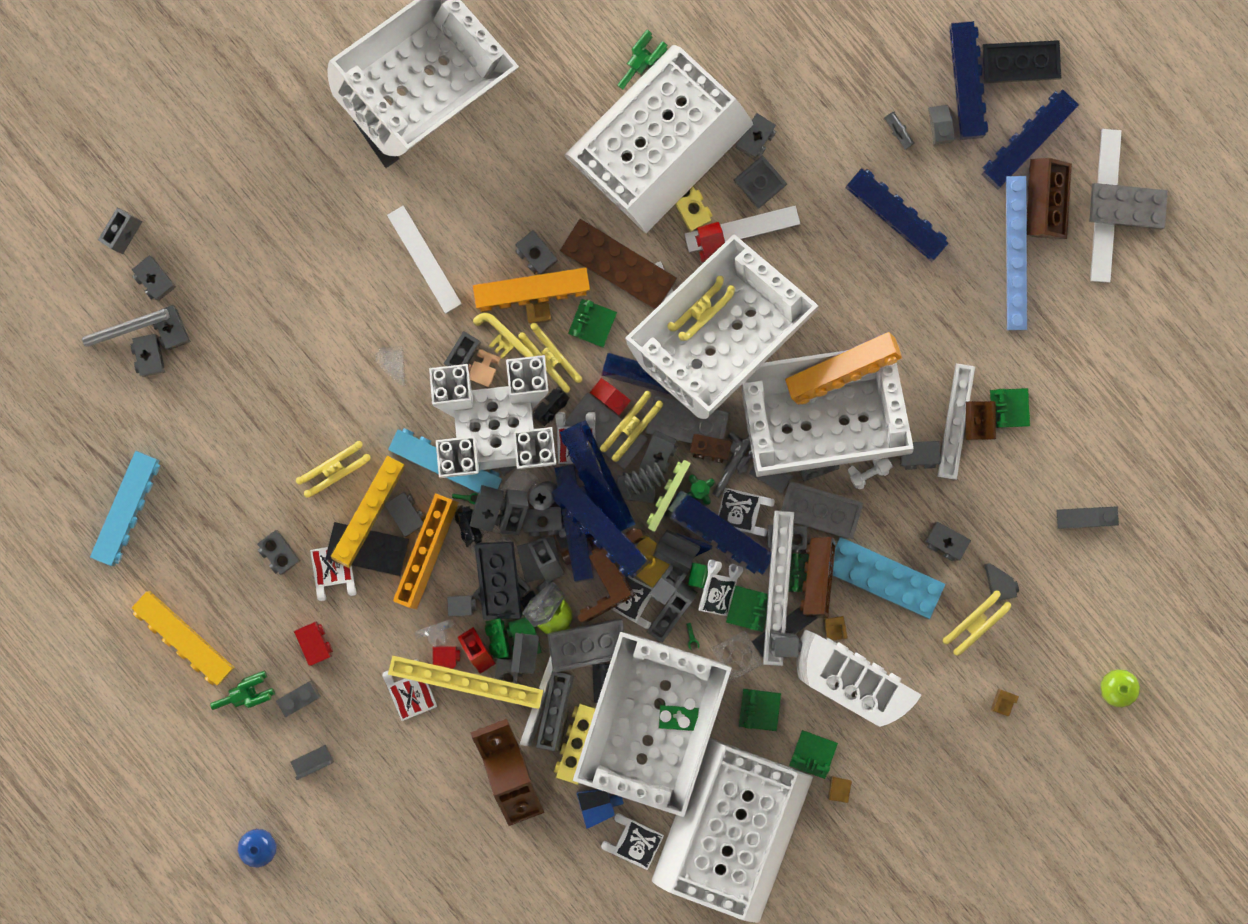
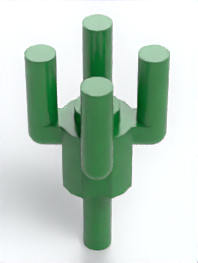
M647 29L632 47L633 56L626 63L630 69L617 84L622 90L635 73L642 75L647 67L650 68L668 50L666 48L668 45L663 41L660 42L652 54L645 49L653 38L651 36L652 33Z
M691 474L688 477V481L692 485L690 492L684 496L685 501L696 498L701 499L704 505H709L711 499L708 494L710 487L715 484V480L712 478L707 481L698 480L694 474Z
M264 670L243 678L237 687L229 690V696L210 703L211 709L215 710L231 703L235 707L245 704L246 708H251L271 700V696L275 695L273 688L257 694L254 688L255 685L263 683V679L268 677L266 671Z

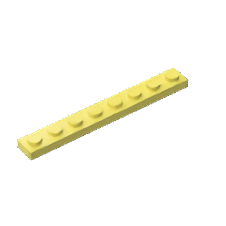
M392 655L388 675L536 709L540 708L543 689Z

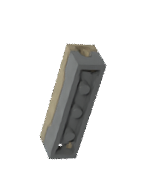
M552 671L536 745L537 748L551 751L561 750L576 678L575 675Z

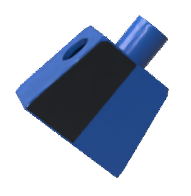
M599 789L577 791L586 829L615 816L613 807L624 804L621 796H610L608 792Z

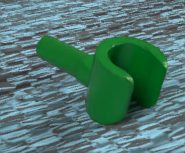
M452 494V498L466 500L470 504H475L476 502L471 501V496H478V494Z
M687 623L686 625L690 639L688 641V647L690 650H692L690 644L692 642H696L699 649L700 644L699 641L695 638L691 623Z

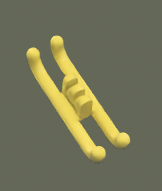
M717 276L715 284L676 322L668 323V329L676 331L692 316L697 320L686 332L679 333L678 337L681 341L690 339L733 297L735 287L729 285L725 295L711 307L710 299L722 287L724 282L723 276Z
M482 313L473 319V323L476 326H480L483 322H488L500 333L489 344V347L493 348L498 344L499 346L494 350L496 353L504 349L505 351L500 355L502 359L514 347L524 357H533L531 351L493 315Z
M531 323L530 328L546 348L540 352L523 332L519 333V339L531 351L533 356L545 355L547 373L565 393H568L570 387L554 368L560 363L576 383H580L582 377L537 323Z
M650 391L644 392L633 408L600 446V451L606 452L622 432L628 436L612 456L614 462H618L663 407V402L657 401L642 421L635 417L650 399Z
M357 441L308 473L296 478V483L301 485L322 472L327 477L321 483L306 490L304 496L306 498L314 496L369 462L371 457L369 454H365L345 468L341 463L342 460L361 449L363 443Z
M994 591L983 604L943 638V643L947 645L965 629L971 633L962 644L954 648V655L962 654L1010 610L1011 603L1005 602L987 620L984 612L999 599L1001 595L999 591Z

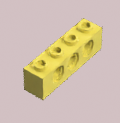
M692 186L689 189V196L682 197L675 204L690 232L696 231L697 227L711 223L710 217H712L708 206L704 208L701 202L704 199L700 191H695ZM690 205H697L699 211L696 214L690 213L688 210Z
M580 703L579 707L575 706L572 717L575 718L573 725L569 724L566 736H569L567 744L563 743L560 754L563 755L561 762L557 761L554 772L557 773L556 778L578 785V782L573 781L596 708ZM582 719L589 723V727L586 730H581L578 727V722ZM574 738L582 740L583 745L580 748L572 746ZM569 756H573L577 760V764L573 767L566 764V759Z

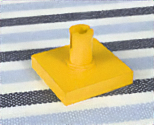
M647 536V538L638 543L622 565L653 588L670 564L653 556L657 543Z

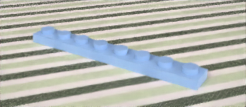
M1006 176L1007 330H1027L1026 176Z

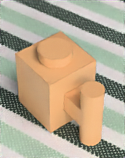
M479 349L477 356L483 358V362L481 364L474 361L473 365L469 364L470 381L490 388L496 369L489 366L491 362L499 364L501 357Z

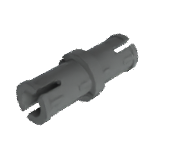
M895 112L884 117L893 131V136L898 138L904 150L915 144L906 131L907 127L902 125Z

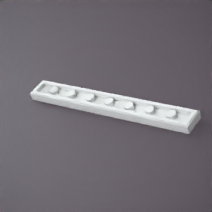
M1101 130L1097 183L1118 185L1122 130ZM1094 222L1090 281L1110 283L1115 224Z
M774 511L763 657L764 665L783 666V657H775L770 652L771 633H785L794 524V512Z

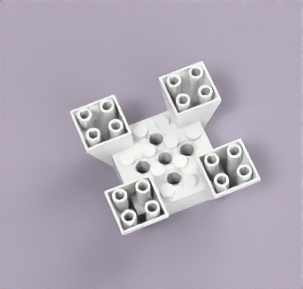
M545 355L507 359L509 386L472 390L468 364L429 368L432 405L454 417L456 438L436 440L439 478L478 474L480 470L517 466V469L556 465L552 427L534 429L532 410L549 393ZM492 408H496V409H497L495 412H490V411H489V410L492 409ZM512 424H518L515 428L510 427ZM494 426L499 427L497 430H491ZM475 428L480 429L478 432H472ZM495 444L501 445L498 448H493V445Z

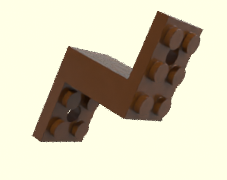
M633 528L626 532L627 536L614 538L609 541V546H600L592 551L593 554L589 558L610 597L605 596L597 601L598 605L594 607L589 605L581 609V614L577 616L580 623H587L636 596L614 555L647 538L644 530Z
M508 720L497 721L494 724L470 732L483 760L495 800L508 826L545 813L533 787L522 750Z

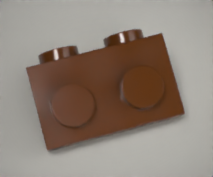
M966 401V440H995L996 402Z
M694 434L690 453L693 454V458L704 460L706 456L711 457L713 462L723 463V460H728L731 441Z

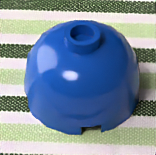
M256 828L246 832L238 842L237 851L239 858L244 864L259 868L266 866L273 860L277 845L271 833L264 829Z

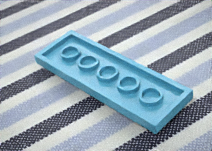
M839 537L836 544L833 576L928 619L931 618L944 589V583L842 537Z

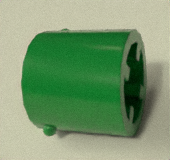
M692 562L688 585L704 588L708 576V566Z

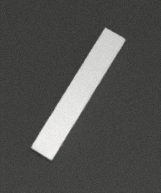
M795 205L720 224L726 242L733 234L741 240L800 225ZM697 230L684 234L689 253L702 250L701 246H697L695 236L698 235Z
M401 206L388 214V218L445 314L462 305L405 207Z
M957 363L955 365L940 455L941 464L938 467L937 477L957 480L966 426V401H970L975 366Z
M551 655L539 689H543L540 708H532L520 744L524 746H532L544 711L553 671Z

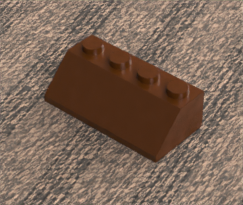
M1053 158L1030 159L1027 204L1028 236L1067 239L1072 163Z
M832 537L811 538V543H807L806 552L809 554V562H805L807 581H803L805 600L801 601V611H803V615L806 617L827 619L829 617L836 542Z

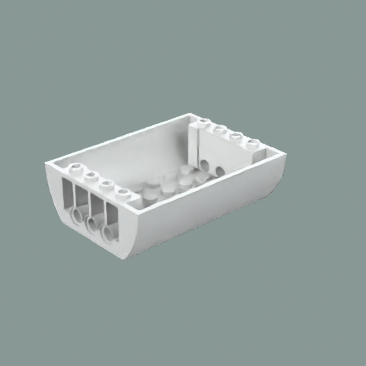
M414 0L329 61L327 71L329 86L334 98L383 154L400 156L516 71L519 66L461 0ZM438 59H445L447 61V65H441ZM424 69H431L434 75H427ZM397 89H403L406 95H399ZM385 99H389L392 105L390 106Z
M672 45L565 153V157L641 230L647 233L753 126V122L735 97L682 48ZM679 98H685L687 100V103L684 106H678L676 104ZM667 111L673 113V117L670 120L663 119V114ZM639 139L646 140V145L642 148H638L635 145ZM631 153L632 159L625 162L622 160L623 154Z
M733 234L625 339L637 362L650 376L698 418L706 419L817 312L818 305ZM717 276H723L724 282L722 287L710 299L711 307L725 295L729 285L735 287L733 297L690 339L681 341L678 337L679 333L686 332L697 320L692 316L676 331H670L667 327L668 323L676 322L715 284ZM748 310L756 312L753 317H748L745 313ZM741 323L743 327L740 330H735L732 328V325ZM707 349H714L716 351L713 356L705 354ZM698 361L702 363V366L699 369H694L692 367V364L694 362Z
M846 351L763 363L741 385L756 476L760 477L912 454L914 448L897 363L886 365L875 373L866 374L857 381L846 383L842 388L833 389L824 396H817L808 403L799 405L791 399L785 379ZM865 415L869 420L867 422H860L858 417ZM846 418L850 422L848 425H841L839 420ZM809 424L812 428L809 431H804L801 429V426ZM784 427H791L793 431L785 434L782 432V429Z
M804 630L800 638L802 641L801 652H798V657H796L798 679L875 725L881 727L896 721L905 715L921 697V694L900 683V677L893 673H890L888 676L887 672L883 670L884 668L874 662L871 666V662L867 661L865 657L858 653L854 654L843 644L836 643L829 638L824 639L811 631ZM856 691V696L852 697L851 694Z
M620 632L573 781L684 817L732 668L720 662L659 642ZM668 680L671 683V688L668 691H663L660 688L661 681ZM662 698L666 706H680L689 710L699 708L694 731L660 729L659 716L663 722H668L671 719V713L665 710L660 714V709L654 706V701ZM681 711L673 714V718L677 719L680 727L686 728L689 726V718L681 714ZM645 735L653 737L652 745L646 746L643 744L642 739ZM644 753L647 756L648 760L645 764L637 762L638 754Z
M709 737L685 816H675L652 882L672 894L738 919L755 923L760 922L813 776ZM747 790L753 792L754 796L751 801H745L742 798V794ZM738 809H744L747 813L746 817L742 820L737 819L735 816ZM724 846H731L733 848L732 855L724 856L722 848ZM718 864L726 866V872L722 875L715 872V867Z

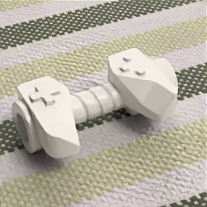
M889 459L873 460L874 467L862 474L854 466H851L848 469V473L855 488H864L865 480L876 474L880 476L888 475L889 470L893 468Z

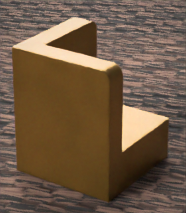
M548 302L525 304L529 325L531 323L552 321Z
M844 616L823 619L827 638L833 641L848 639Z
M998 689L991 711L1010 716L1014 703H1017L1019 696Z
M831 776L828 799L848 803L852 781Z

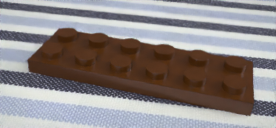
M582 219L578 220L559 250L654 310L664 301L677 280V277Z

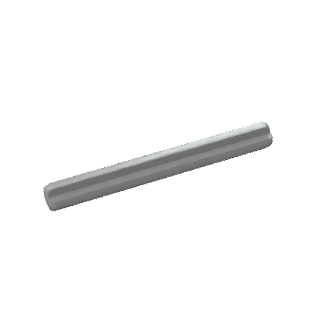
M162 309L84 336L82 341L84 346L89 347L170 318L167 309Z

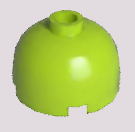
M558 598L547 604L543 608L546 611L542 615L538 613L534 619V624L543 633L549 634L570 629L573 613L566 600Z
M1112 670L1101 681V695L1108 704L1114 707L1123 708L1130 706L1139 696V682L1127 670Z

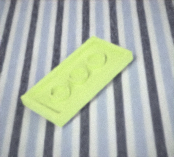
M683 460L680 463L678 461L673 471L676 474L674 479H669L664 488L667 493L664 497L660 496L655 505L658 508L655 514L651 513L646 522L649 525V530L655 532L690 466V462Z

